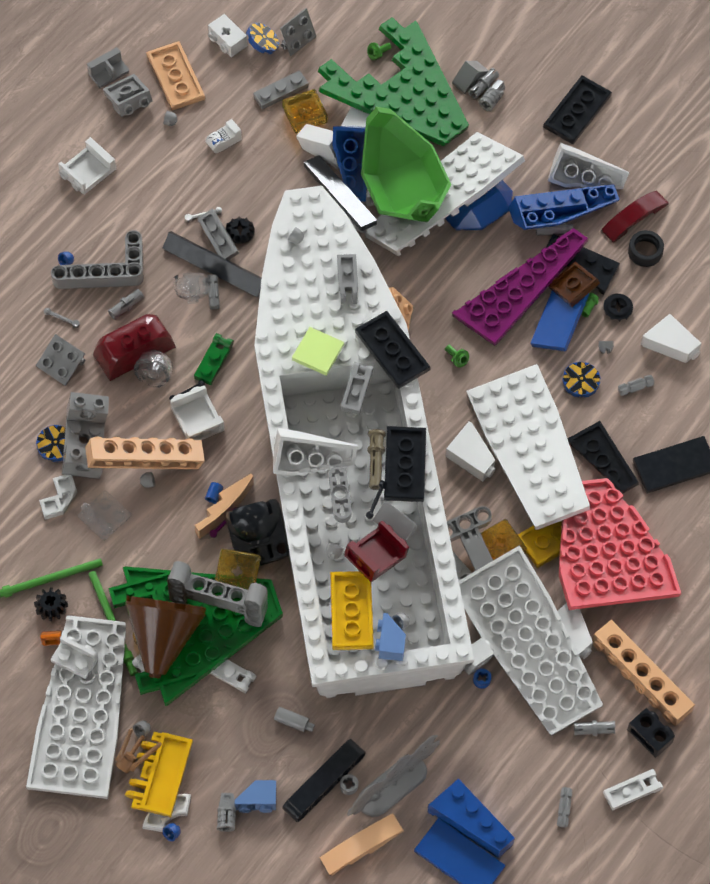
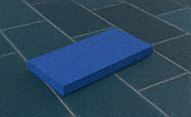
M551 291L531 340L532 347L567 351L589 293L571 307L556 293Z
M440 818L435 821L414 849L415 853L459 884H493L506 866Z

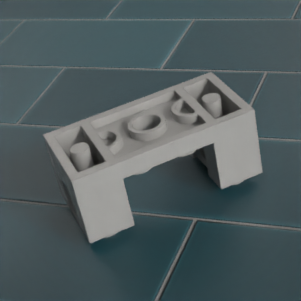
M70 393L66 413L62 475L101 478L103 468H88L85 450L87 444H82L79 438L86 437L88 440L93 437L104 438L105 421L109 406L108 396Z

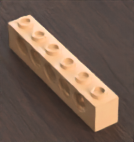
M93 437L89 439L85 446L88 468L199 469L205 461L202 440H194L192 438L176 440L175 438L139 439L138 437L121 439L120 437Z
M612 619L594 633L592 640L594 647L607 656V660L611 665H616L621 670L622 676L626 680H630L634 684L635 689L648 698L653 708H658L661 711L663 718L668 723L676 726L693 711L695 704ZM616 643L619 647L612 648L609 644ZM629 657L632 659V662H626L623 658ZM643 671L646 676H639L637 672ZM656 685L660 688V690L655 691L651 688V686ZM665 700H672L674 705L666 704Z

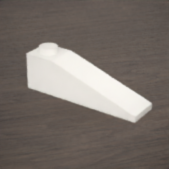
M560 143L552 163L548 181L569 188H586L614 184L616 189H623L629 172L579 149Z
M277 428L274 444L273 473L295 476L309 471L312 473L326 468L332 469L337 466L355 465L358 445L300 431Z

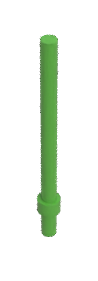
M101 558L13 586H3L0 589V598L11 597L14 593L103 566Z
M96 571L90 572L88 575L107 620L116 621ZM125 643L123 663L126 664L130 676H135V674H138V671L132 664L134 657Z

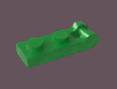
M216 333L194 374V379L203 380L206 384L212 385L234 344V340L230 338L225 339L222 335ZM219 344L224 346L223 349H219L217 347L219 346Z

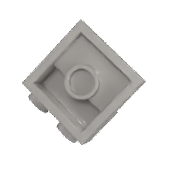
M135 74L103 88L105 96L112 102L113 108L121 117L131 115L134 110L140 107L145 108L153 102L149 89Z

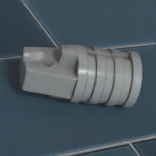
M498 79L479 100V105L484 110L492 111L501 99L505 90L504 81Z
M221 793L217 809V830L223 832L234 831L236 822L234 794Z

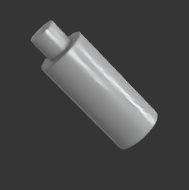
M563 223L558 226L536 228V235H564L573 229V224Z
M282 707L278 708L274 717L275 721L305 732V730L313 732L315 724L309 722V718Z

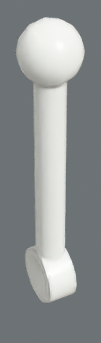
M217 207L215 212L221 214L222 208ZM206 212L195 215L186 214L185 220L191 222L192 219L198 218Z

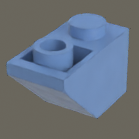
M383 613V620H378L377 632H381V637L376 639L375 651H379V659L403 661L406 634L388 613Z
M255 780L235 799L236 810H239L241 813H249L251 810L270 813L272 810H276V780Z

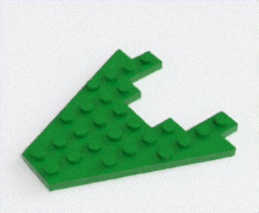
M393 17L380 25L379 31L401 49L392 58V61L401 71L383 84H380L369 73L356 82L332 59L319 67L318 73L328 81L320 86V93L367 114H371L376 106L391 109L425 139L444 147L469 127L416 20L405 28Z
M125 566L123 567V572L127 583L108 588L114 609L125 606L126 596L172 602L169 599L167 584L171 570ZM191 572V574L246 590H249L252 583L261 584L266 587L268 609L263 623L260 627H255L245 622L244 614L187 599L186 604L206 607L205 616L166 675H161L160 679L149 677L147 672L135 674L140 695L160 690L164 704L168 706L281 619L283 612L271 579ZM197 587V588H195V590H197V591H200V590L203 589L202 587ZM217 592L213 595L220 596L222 593ZM240 598L233 599V601L236 602L241 600Z

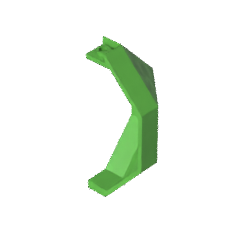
M376 106L366 118L361 176L379 214L428 222L439 210L452 184L434 146L391 109Z

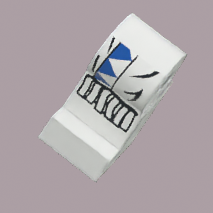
M231 119L217 132L208 135L205 142L214 153H219L242 140L241 129Z

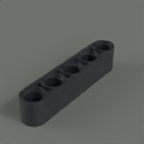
M352 739L347 740L284 803L282 809L296 822L301 821L340 782L341 778L347 775L364 758L366 752Z

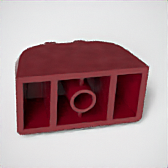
M145 314L100 338L95 346L93 355L109 381H112L174 349L176 346L159 317L153 314Z

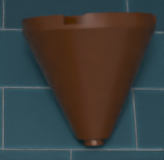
M126 596L125 605L145 672L149 673V677L161 679V675H166L204 618L206 607Z

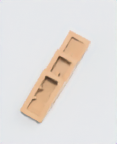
M252 474L219 493V502L207 509V518L195 525V533L199 538H202L225 520L226 513L238 507L254 485Z
M392 813L348 838L319 858L329 875L333 876L348 864L352 865L368 853L372 854L404 830Z

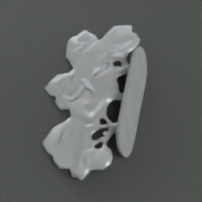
M438 735L429 737L412 755L407 754L400 758L387 771L365 787L352 808L348 810L347 816L356 815L360 811L371 817L381 816L419 786L427 775V768L422 760L430 756L439 746L440 740L434 742Z

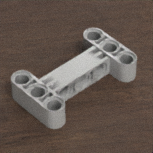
M485 506L475 508L447 521L448 528L453 531L450 541L453 542L459 538L461 539L475 571L493 561L479 529L488 526L492 521L491 511ZM479 513H487L489 515L488 519L485 521L479 520L477 518ZM463 520H467L471 525L469 528L463 529L460 527V523Z
M176 561L173 564L167 580L169 599L172 602L186 604L187 599H192L244 614L245 622L255 627L262 625L268 609L266 587L261 584L252 583L249 590L191 574L190 566L184 562ZM197 587H202V588H203V589L200 590V591L195 590V588H197ZM217 592L222 593V595H220V596H215V595H213V594H215V593H217ZM234 598H240V599H241V600L238 601V602L233 601Z

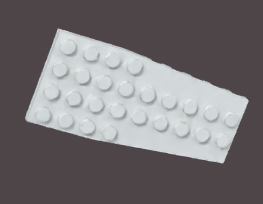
M476 132L441 161L452 185L439 210L428 222L381 215L377 218V225L363 232L366 238L400 256V250L407 246L411 248L416 244L415 239L421 235L426 237L430 234L429 229L437 224L440 227L445 223L444 218L450 214L453 217L458 214V208L462 205L469 206L525 162L524 156Z
M537 364L466 391L486 440L499 460L535 530L590 510V504L561 418Z
M520 545L459 580L466 613L481 638L483 637L485 641L490 642L494 649L493 655L550 735L556 734L603 706L550 595Z
M68 615L66 616V623L61 636L66 638L71 636L78 641V644L84 647L89 645L94 648L98 661L87 679L56 664L52 668L51 680L47 687L45 702L42 706L36 728L26 788L28 790L108 799L118 740L126 623Z

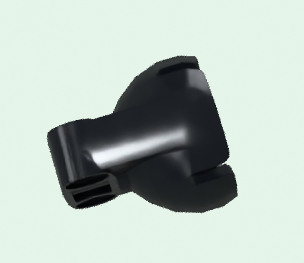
M270 499L266 503L264 501L255 502L226 513L225 521L238 566L245 569L253 568L290 556L289 548L284 554H280L278 551L280 544L286 543L288 546L283 514L280 504L276 499ZM248 554L250 561L243 565L240 560L241 556Z

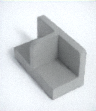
M117 47L87 63L88 74L99 88L129 73L128 67L122 61L121 51Z

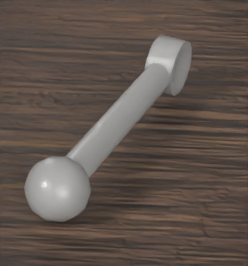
M50 308L44 309L46 315H52L72 324L74 328L80 326L78 320L72 321L52 312Z

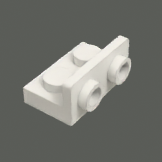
M61 636V643L53 654L51 662L87 679L98 661L96 650L89 645L84 647L78 644V641L71 636L67 638Z

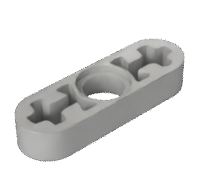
M337 466L329 471L333 515L336 521L345 523L350 520L352 515L346 470ZM335 474H339V476H341L340 484L338 485ZM339 490L344 491L346 496L342 499L336 498L335 492ZM343 504L345 516H341L340 505Z

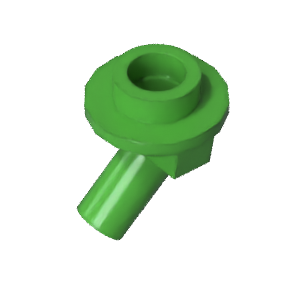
M388 42L379 46L377 43H370L367 48L369 58L372 60L380 59L383 56L382 53L392 49L391 44Z
M450 344L444 349L453 357L451 361L457 367H463L469 361V353L464 349L457 351Z

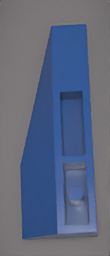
M610 184L515 196L508 208L513 223L524 230L561 225L616 203L620 199L615 185Z

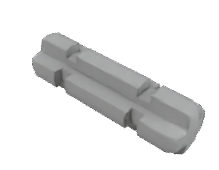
M209 275L207 277L209 306L212 310L219 309L217 275Z
M652 375L644 376V379L638 378L627 382L628 384H621L618 386V392L623 396L628 394V392L632 393L644 389V386H653L654 379Z
M563 787L560 795L557 826L566 828L569 822L572 789Z

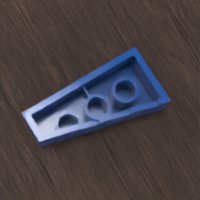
M457 779L428 804L427 812L440 818L497 858L501 857L514 844V836L460 779Z

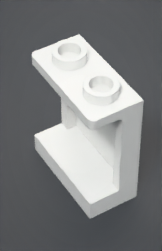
M91 137L85 141V149L66 164L62 162L58 164L59 175L64 180L67 179L76 191H80L84 195L116 170L115 159Z
M205 386L194 387L189 392L178 394L170 400L171 409L186 439L203 440L224 431V421L221 416H218Z

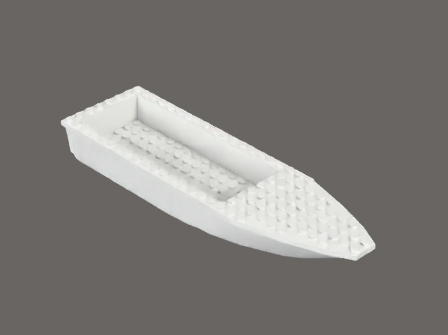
M323 186L286 190L272 224L262 273L254 347L273 459L277 428L300 431L358 445L355 465L342 467L347 473L352 509L351 518L345 523L336 521L333 515L329 485V471L331 468L321 469L318 472L312 473L311 471L299 473L300 475L295 476L276 474L312 687H317L320 695L332 698L336 697L337 694L355 692V696L422 686L426 685V681L445 678V680L454 679L462 673L466 664L474 663V655L418 378L398 389L355 333L357 327L385 311L389 312L409 338L407 323L374 258L346 213ZM295 227L304 234L303 240L298 244L288 240ZM356 254L358 277L357 304L352 302V291H345L346 302L341 304L337 255ZM309 327L344 342V347L327 376L292 361V356ZM354 362L360 363L362 366L367 367V365L374 367L360 415L340 410ZM387 426L426 428L424 502L384 500L383 489L373 511L374 518L382 505L387 501L417 525L416 531L406 541L409 546L406 558L371 582L374 648L332 650L330 572L359 571L344 556L346 546L352 540L357 543L378 527L373 518L368 519L366 517V513L370 511L378 490L369 488L370 454L367 448L370 446V437H368V431L380 429L386 433L383 442L385 453L382 455L381 479L385 481ZM335 474L338 485L340 484L341 476H339V474ZM339 490L334 495L336 498L342 499L346 496V493ZM344 504L340 505L341 516H345ZM328 543L344 548L342 555L338 559H334V554L332 553L330 558L327 556L326 549ZM383 613H388L391 618L398 613H404L410 619L409 625L402 630L406 634L403 661L379 659V651H375L376 639L381 637V632H377L378 620H383Z

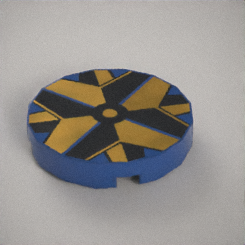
M253 23L247 29L246 36L248 35L249 37L248 41L257 51L272 54L278 49L279 39L268 26L262 23Z
M575 362L566 368L562 380L563 386L569 394L579 398L580 396L585 398L595 394L599 388L601 378L598 370L593 365L586 362Z
M52 425L40 432L36 445L38 453L42 458L51 460V462L63 461L65 427Z

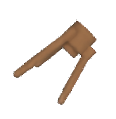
M130 728L115 759L117 761L115 765L125 773H129L130 770L134 772L162 743L156 744L135 762L136 757L134 753L145 737L141 735L131 751L124 754L133 731Z

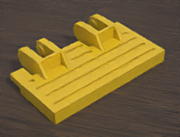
M153 732L151 741L161 742L162 745L155 751V756L150 755L144 761L140 778L146 779L148 782L132 778L129 780L131 786L145 789V792L140 793L128 790L125 796L133 799L131 806L133 809L171 818L193 739L164 732ZM142 741L140 744L146 750H150L156 745V743ZM138 753L136 758L139 760L146 753Z

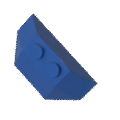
M501 180L469 206L464 204L458 208L459 213L454 217L450 214L445 219L456 231H461V229L483 230L509 212L508 207L512 202L513 191Z

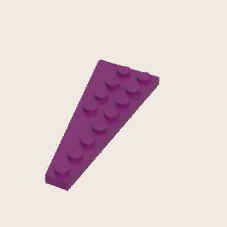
M574 228L558 238L551 246L545 247L538 255L529 258L522 266L516 267L497 280L493 286L481 291L480 295L471 301L465 302V305L458 310H454L452 316L496 346L588 242V238Z

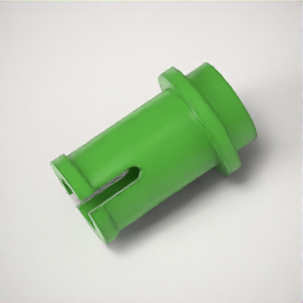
M589 293L581 313L582 316L589 317L594 306L599 303V297L596 294Z

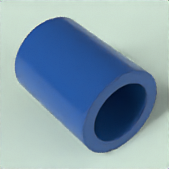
M211 482L205 500L216 504L219 500V493L222 492L224 487L219 483Z

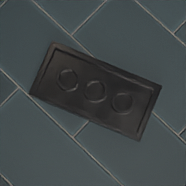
M581 75L543 124V128L574 145L610 98L612 92Z
M388 311L381 313L355 329L357 336L398 389L431 370L430 365Z
M387 426L385 481L387 486L384 489V500L424 502L426 428Z
M701 436L634 457L633 463L646 493H651L710 474V448L705 436Z

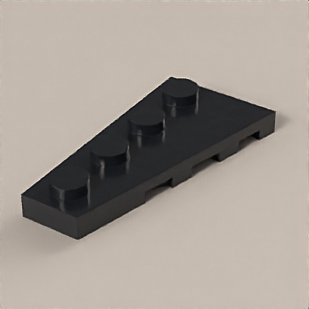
M553 234L546 248L555 243L560 236ZM583 247L567 265L569 267L576 261L596 277L600 282L596 288L604 295L620 263Z
M601 421L567 438L569 444L605 478H608L622 494L639 485L638 480Z

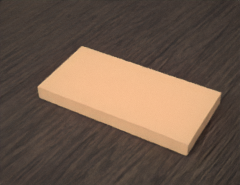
M179 41L146 52V56L172 111L205 100L203 90Z

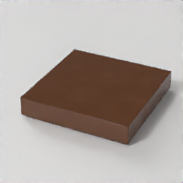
M575 261L552 281L549 288L573 307L598 286L600 282Z

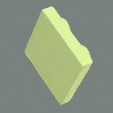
M309 327L293 354L292 361L327 376L344 347V342Z

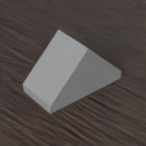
M465 61L452 84L466 94L477 83V80L483 77L489 70L478 61Z

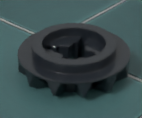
M240 216L237 219L232 218L226 225V231L234 243H246L254 236L255 228L253 222H250L247 217L245 219ZM239 225L242 226L241 235H239L237 230Z
M612 294L604 301L603 309L606 316L611 317V320L616 319L620 322L622 319L627 320L632 315L633 303L626 295ZM617 302L619 307L621 308L620 312H618L615 308Z

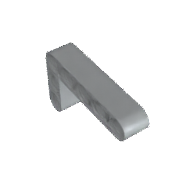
M132 230L127 232L125 236V263L58 265L51 270L53 285L58 289L140 285L144 279L143 243L140 232Z

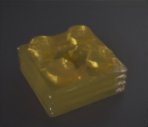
M315 89L282 100V108L296 134L306 124L320 126L328 123V114Z
M507 519L481 532L492 560L499 558L519 545L524 554H526L527 547ZM497 543L504 544L503 547H501L500 545L496 546Z
M221 549L215 581L249 590L250 584L256 583L261 557L256 554ZM237 567H240L242 574H239L238 577H235V574L232 573V571L236 570Z

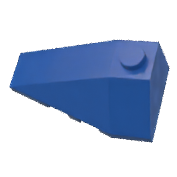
M333 126L332 145L342 181L361 202H366L367 187L361 176L366 127Z

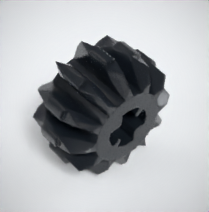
M50 587L49 592L42 589V595L37 594V601L34 602V607L37 608L36 614L41 615L43 620L49 617L51 622L53 617L60 620V614H66L65 608L68 607V602L65 601L67 599L66 595L61 594V590L57 589L54 592L53 588Z

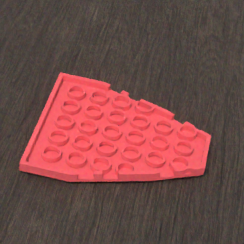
M608 478L582 481L590 504V510L562 520L559 578L568 609L575 610L679 597L681 590L671 559L668 554L664 555L659 548L660 543L650 535L649 527L633 505L629 506L623 500L624 495L615 489L614 484Z

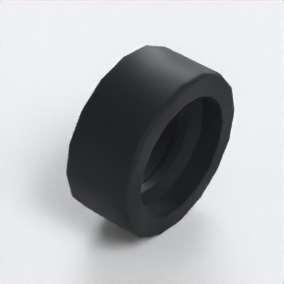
M639 231L630 239L629 257L639 266H654L662 258L664 242L653 231ZM639 242H650L655 245L657 252L651 256H644L635 250V246Z

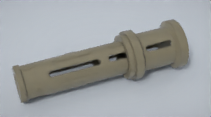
M380 429L368 431V437H370V446L367 448L370 454L369 488L372 490H379V483L382 479V455L385 453L383 442L386 433Z

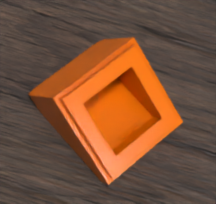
M62 631L42 632L40 635L42 645H59Z

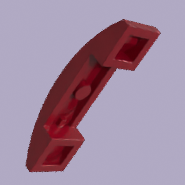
M657 190L650 192L625 207L601 231L614 243L626 235L628 229L652 212L656 214L666 207L669 202Z

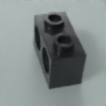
M645 708L629 723L627 730L656 758L673 743L675 735L669 726H664L659 721L660 719L654 711L650 712ZM641 722H648L650 727H643ZM655 736H661V737H663V738H664V741H663V742L657 741V740L655 739Z

